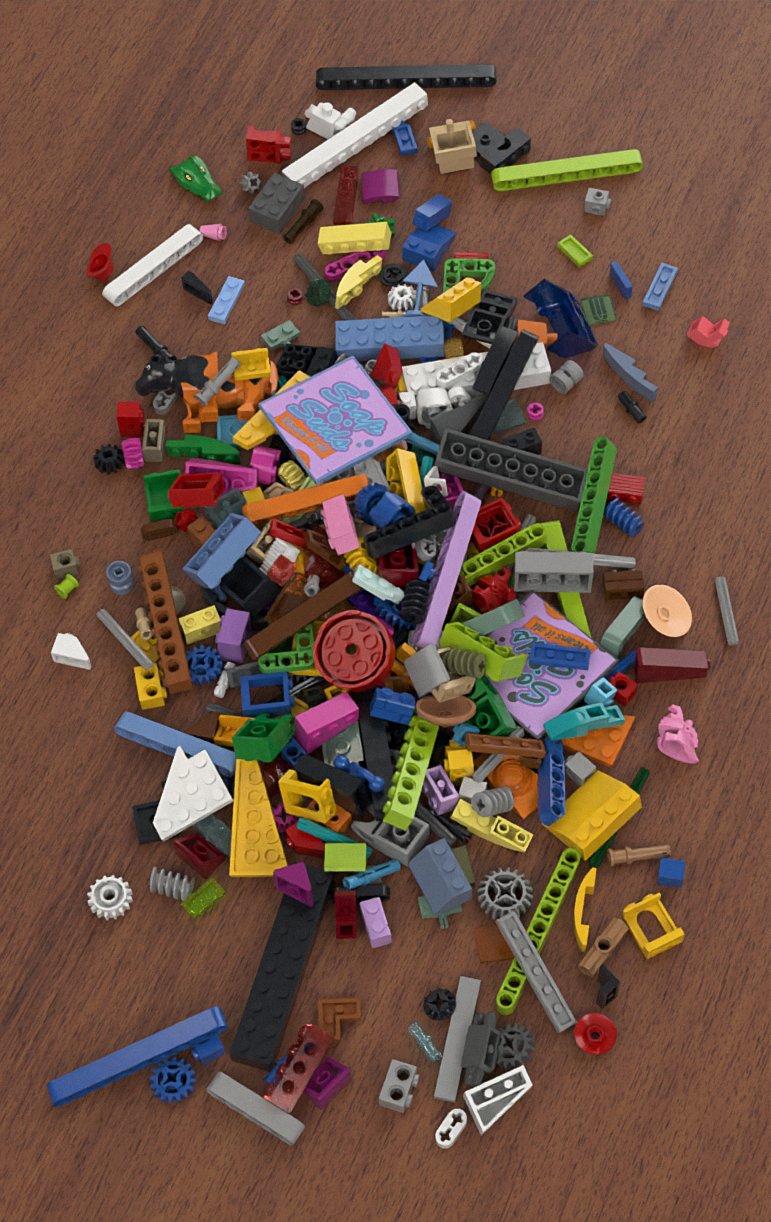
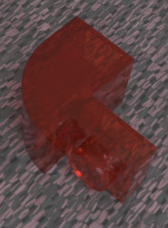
M274 760L260 769L268 797L275 795L279 789L278 781L289 769L293 770L287 762L279 763L277 760Z

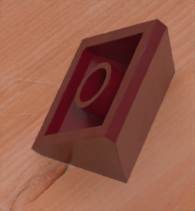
M198 832L175 840L173 843L176 855L205 880L227 857Z

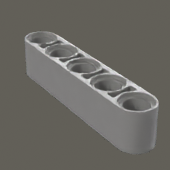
M218 1071L206 1089L211 1096L291 1146L294 1145L305 1128L299 1120Z

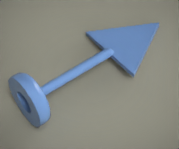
M423 260L403 280V282L418 284L415 310L405 312L403 317L427 316L419 310L422 285L438 288Z

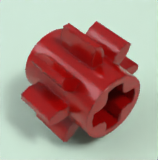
M184 508V511H179L175 516L177 528L188 532L187 526L198 519L195 516L196 512Z

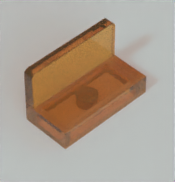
M407 675L385 678V688H389L396 693H408L411 695L409 677Z

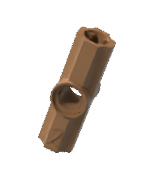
M613 918L601 936L596 938L595 944L578 965L582 973L592 978L595 976L599 967L604 964L606 959L611 957L612 951L629 930L625 922ZM606 945L609 949L601 950L598 946Z

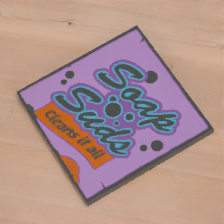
M532 590L519 602L525 617L485 635V637L494 639V644L503 647L507 645L513 648L512 652L520 655V653L528 655L521 676L495 682L485 673L484 675L500 694L514 722L532 738L541 740L547 734L543 724L563 713L571 711L587 695L591 686L605 677L619 663V660ZM532 643L591 649L589 669L580 670L530 664Z

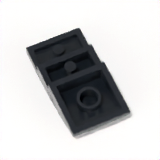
M484 289L480 302L471 310L462 332V337L492 344L501 327H507L508 319L511 318L517 304V298Z

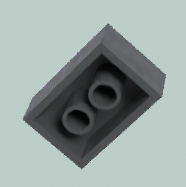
M274 173L248 208L250 222L280 234L305 199L304 185Z

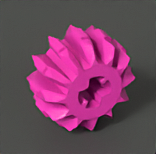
M138 438L124 440L122 448L126 467L128 469L143 467L144 459L140 440Z

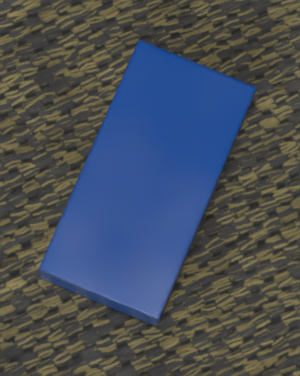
M612 262L610 265V276L625 300L631 298L632 285L618 262Z

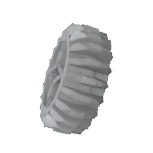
M500 867L498 868V873L492 870L490 872L491 876H484L485 881H480L479 886L481 888L477 890V894L480 895L478 896V902L481 903L480 908L482 910L486 909L485 914L487 916L493 914L492 919L495 920L497 916L501 918L512 911H515L518 918H520V913L526 914V908L531 907L530 901L533 900V895L531 894L533 889L529 887L530 881L524 880V873L518 876L517 869L511 873L509 867L506 869V872H503ZM517 887L522 894L520 901L514 895ZM491 888L496 894L493 902L488 895Z

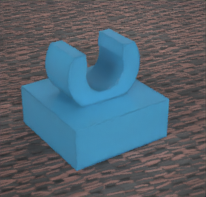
M465 723L455 725L453 729L455 735L452 740L457 744L466 746L465 734H478L480 730L475 726Z

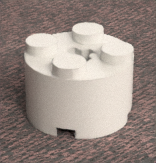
M444 387L421 389L417 392L415 398L417 405L416 414L419 424L425 425L426 428L430 429V419L449 407L453 410L448 392Z

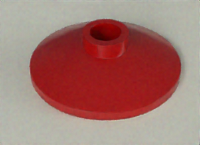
M590 1013L580 1018L576 1023L574 1038L579 1048L584 1052L600 1055L608 1052L614 1046L617 1031L614 1023L607 1016L599 1013ZM597 1034L599 1038L593 1039L591 1035Z

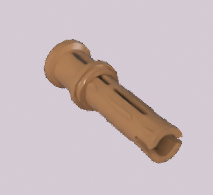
M669 844L634 849L625 846L624 849L616 850L608 848L607 856L609 866L613 867L614 864L621 863L630 865L633 861L671 857V853H669L671 850Z

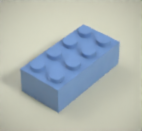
M231 513L182 570L198 585L209 589L215 588L219 585L225 573L232 570L233 564L245 555V550L257 541L261 531L247 517Z

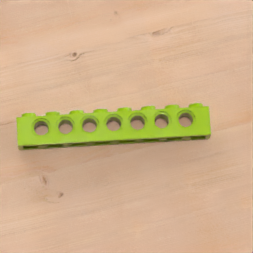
M418 701L415 702L414 715L411 716L408 725L411 727L410 729L408 728L404 736L406 743L404 742L400 750L402 757H399L395 768L398 771L394 773L391 780L394 785L390 787L387 794L389 801H386L382 811L385 813L384 822L406 831L414 818L439 729L438 725L425 721L417 714L416 704Z

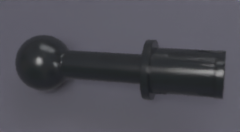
M429 804L425 806L463 844L469 842L465 836L471 840L472 833L464 829L457 821L451 822L442 814L437 815L435 809H432Z

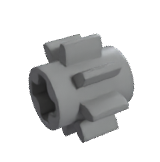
M247 171V176L241 175L242 180L239 184H242V190L249 191V193H254V189L260 190L259 185L262 181L257 178L259 174Z

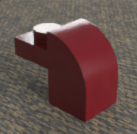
M356 890L335 891L336 939H357Z

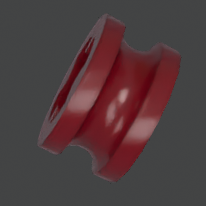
M299 288L289 289L287 301L291 305L300 304L303 300L302 290Z

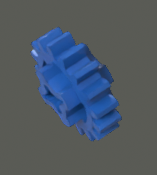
M203 645L200 646V649L194 646L193 652L186 651L192 683L196 685L199 682L200 686H203L204 682H207L210 685L211 679L217 680L216 674H222L220 669L223 668L221 655H218L216 649L212 651L211 646H208L207 649H204Z
M173 1057L171 1062L165 1058V1064L163 1065L158 1062V1070H151L155 1076L149 1077L150 1082L154 1083L150 1085L151 1091H155L154 1096L156 1098L161 1096L160 1100L162 1103L168 1099L170 1105L173 1104L174 1100H177L180 1104L182 1097L189 1099L187 1093H193L194 1088L191 1085H196L197 1083L196 1079L193 1078L196 1074L194 1070H191V1064L185 1065L183 1058L180 1062H177L176 1057ZM161 1075H163V1080L160 1082L159 1085V1079ZM187 1076L186 1085L183 1086V1081L186 1079L185 1077ZM172 1078L173 1080H177V1081H176L175 1083H173L172 1081H169V1080Z

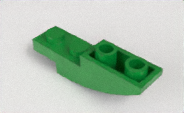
M185 434V440H166L168 456L175 458L202 457L207 460L240 464V456L237 449L213 438Z

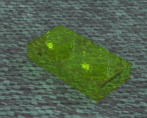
M210 878L184 900L181 906L196 920L225 896L226 892L213 878Z

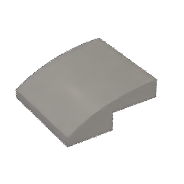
M434 643L418 651L403 662L419 697L427 695L433 689L440 687L442 683L450 680Z

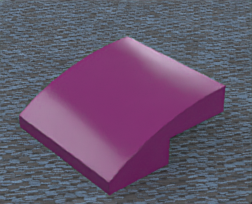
M383 169L362 173V191L365 204L380 199L386 203L400 198L397 170Z

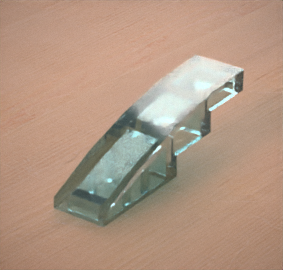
M211 814L192 825L205 839L230 859L232 831L221 820H218Z

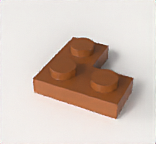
M360 998L318 1000L319 1043L341 1042L340 1022L361 1021Z

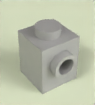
M588 188L584 212L605 216L606 209H609L611 199H608L609 191Z

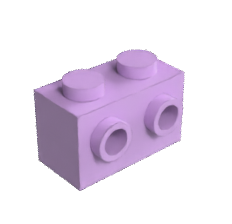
M439 765L427 769L421 791L426 794L430 807L435 810L437 815L453 811L457 805L459 795L443 767Z

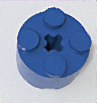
M386 492L377 505L370 510L369 515L371 516L372 523L381 529L412 516L415 513V508L398 494Z

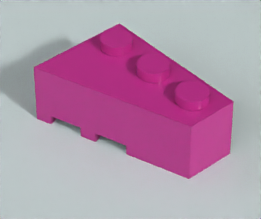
M346 691L295 716L294 738L308 755L342 730L354 724L358 720L359 708Z

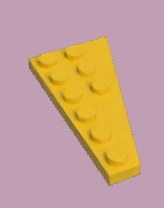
M298 371L276 394L310 378V376ZM259 410L233 436V442L249 450L266 441L267 437L274 433L277 435L278 433L263 412Z
M236 759L229 875L230 877H273L275 869L286 867L288 864L258 760L245 761Z

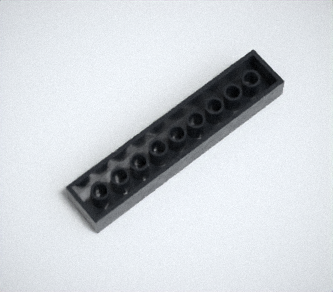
M305 865L312 888L314 904L310 907L283 894L230 1050V1057L233 1062L268 1072L274 1068L331 895V889L335 883L334 872L324 871L323 869Z

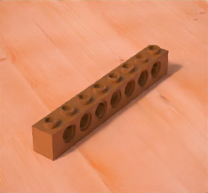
M158 551L139 556L141 564H138L140 575L144 576V580H141L143 590L147 591V595L144 596L147 607L150 606L151 609L148 612L150 622L154 623V627L151 630L154 639L157 638L158 641L155 644L157 655H161V660H158L161 672L164 671L165 674L162 677L164 688L168 687L170 694L193 689L163 553Z

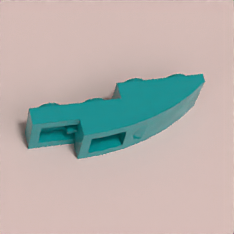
M601 702L563 713L545 722L543 727L550 741L586 736L588 730L620 726L624 724L625 718L618 705L604 707Z

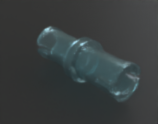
M418 1021L407 1028V1031L410 1032L418 1043L417 1047L423 1050L431 1064H434L435 1060L438 1061L442 1058L443 1055L433 1044L432 1037L425 1033Z

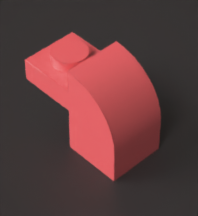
M702 316L691 323L687 336L699 345L714 348L719 346L721 339L726 336L730 322L724 318L713 324Z

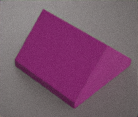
M304 862L274 870L273 877L277 890L310 907L313 906L312 888Z
M327 1057L298 1088L322 1110L351 1081V1072L348 1067Z

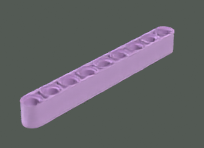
M462 491L456 499L453 509L455 524L446 531L435 565V572L429 584L430 589L428 590L429 595L425 604L426 609L423 610L425 612L422 617L423 622L416 625L412 638V644L421 649L433 643L436 647L480 509L481 500L465 491Z

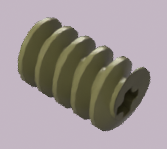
M453 648L442 659L447 672L478 679L485 673L486 657L482 653L478 654Z

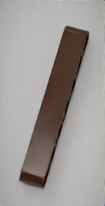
M354 573L346 574L245 641L242 645L254 661L259 659L362 590V587L352 582Z

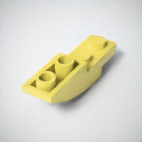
M377 255L367 263L359 260L347 271L337 290L336 309L348 304L355 296H359L362 293L363 284L374 275L376 276L380 273L382 269L381 257Z
M462 799L458 801L450 817L466 826L467 831L483 839L525 853L533 837L532 833L500 816L496 818L493 816L481 817L472 808L471 804Z

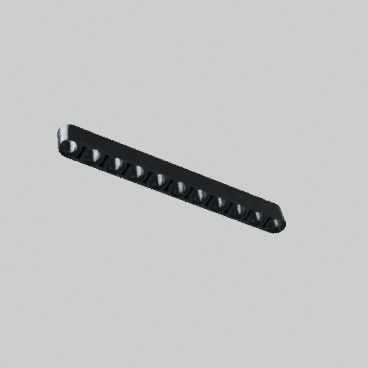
M492 64L323 67L316 71V87L320 90L405 89L414 82L420 88L492 87L497 82L496 67Z

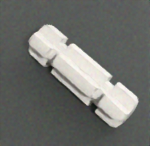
M226 663L225 670L222 671L217 683L218 686L214 690L216 697H224L225 690L229 686L226 669L236 667V664Z

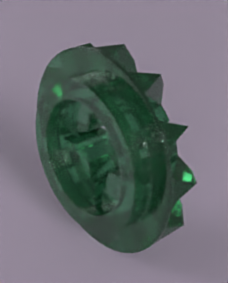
M315 278V281L310 282L309 287L306 288L307 294L305 296L307 297V302L312 306H322L330 297V285L322 278ZM315 289H319V291H318L319 296H318V295H315V294H316Z

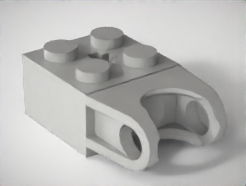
M372 802L368 807V811L375 817ZM416 817L413 818L406 831L383 820H374L370 823L354 821L351 824V829L359 838L392 859H397L407 867H409L408 863L419 853L430 838L429 824Z

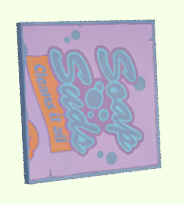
M354 356L258 403L260 410L316 486L412 436L410 428Z

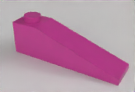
M192 458L186 462L185 474L222 472L225 490L221 496L257 488L258 469Z

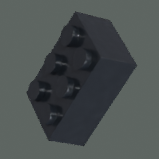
M245 556L233 564L232 570L225 573L219 583V586L254 618L281 591L267 575Z

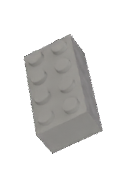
M566 551L515 552L514 591L591 593L594 574L593 553H568Z

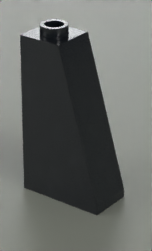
M304 754L293 768L300 782L320 786L326 779H329L334 802L359 818L362 817L372 803L362 779L309 755Z

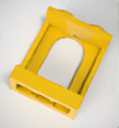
M289 769L278 781L286 813L327 823L337 812L329 779H326L320 786H315L298 781L296 771ZM302 795L313 798L319 805V811L300 807L304 803Z
M660 892L655 895L649 894L637 904L631 903L623 910L622 919L629 927V931L646 959L683 942L685 935L681 927L676 928L661 903ZM642 911L654 913L666 935L649 942L637 923L638 914Z

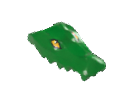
M193 154L188 157L187 161L169 168V172L175 177L181 187H184L186 191L190 190L196 196L200 195L207 203L222 194L220 187L216 185L205 163Z

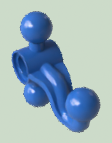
M338 755L335 758V768L362 779L368 793L371 790L380 792L384 788L385 782L380 776H374L370 771L362 768L355 762H351L349 765V759L345 755Z

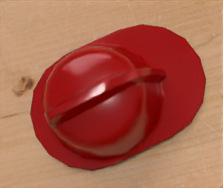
M102 243L93 250L86 271L88 277H95L102 282H107L109 276L114 271V265L111 260L112 247L110 244Z

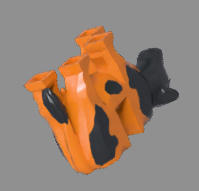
M161 351V356L158 354L151 356L150 361L144 367L141 377L135 382V389L139 395L146 396L151 392L164 391L171 387L182 397L187 405L188 417L183 420L184 433H200L203 422L219 421L218 408L228 409L240 406L237 409L238 421H249L255 415V412L260 410L258 403L276 394L278 372L275 364L269 360L270 377L235 381L234 375H231L219 388V393L214 395L205 407L196 400L194 395L199 393L205 387L204 384L211 381L219 372L217 352L208 355H191L179 360H169L166 351Z

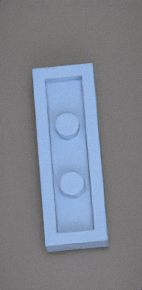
M228 276L208 314V320L225 325L245 286L244 280Z

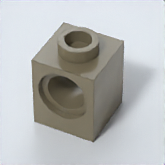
M72 549L50 554L56 580L65 578L67 574L72 576L79 574L77 569L80 566L78 555L74 556Z

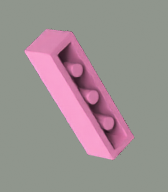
M344 494L322 502L324 509L321 512L331 549H336L338 555L359 548L360 545L353 518Z

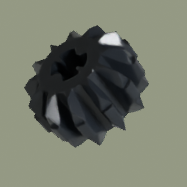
M110 443L107 447L101 445V449H96V454L93 455L95 468L99 469L102 474L104 472H107L108 475L111 472L117 474V469H122V464L125 463L123 451L117 445L111 447Z

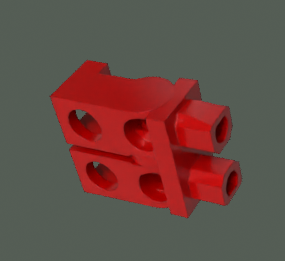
M248 126L246 135L247 161L276 162V164H281L282 159H291V137L282 136V131L277 130V133L272 130L265 132L255 130L254 126Z

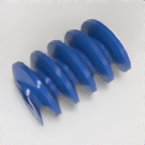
M616 498L605 508L603 516H606L607 520H611L614 525H617L619 529H623L624 533H629V536L633 538L644 526V522H641L643 516L640 515L635 518L637 512L633 511L630 514L631 507L629 506L624 509L626 504L622 502L618 505L620 499Z

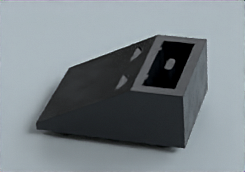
M286 344L276 368L278 375H283L288 379H291L298 371L312 377L333 366L338 356L334 348Z

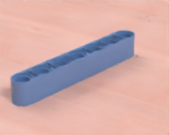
M124 712L114 727V731L118 735L173 757L179 746H181L188 759L206 750L220 775L232 778L235 775L236 757L233 751L130 712Z

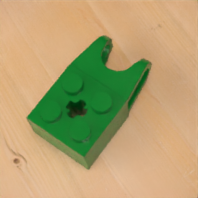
M485 675L480 679L475 678L476 689L472 696H469V694L462 696L471 699L475 703L476 713L463 723L477 727L480 730L478 734L506 737L518 728L504 701L490 680Z
M261 713L255 719H248L232 737L236 759L245 761L260 760L263 762L273 761L295 732V716L293 714H286L281 718L270 719L269 713Z

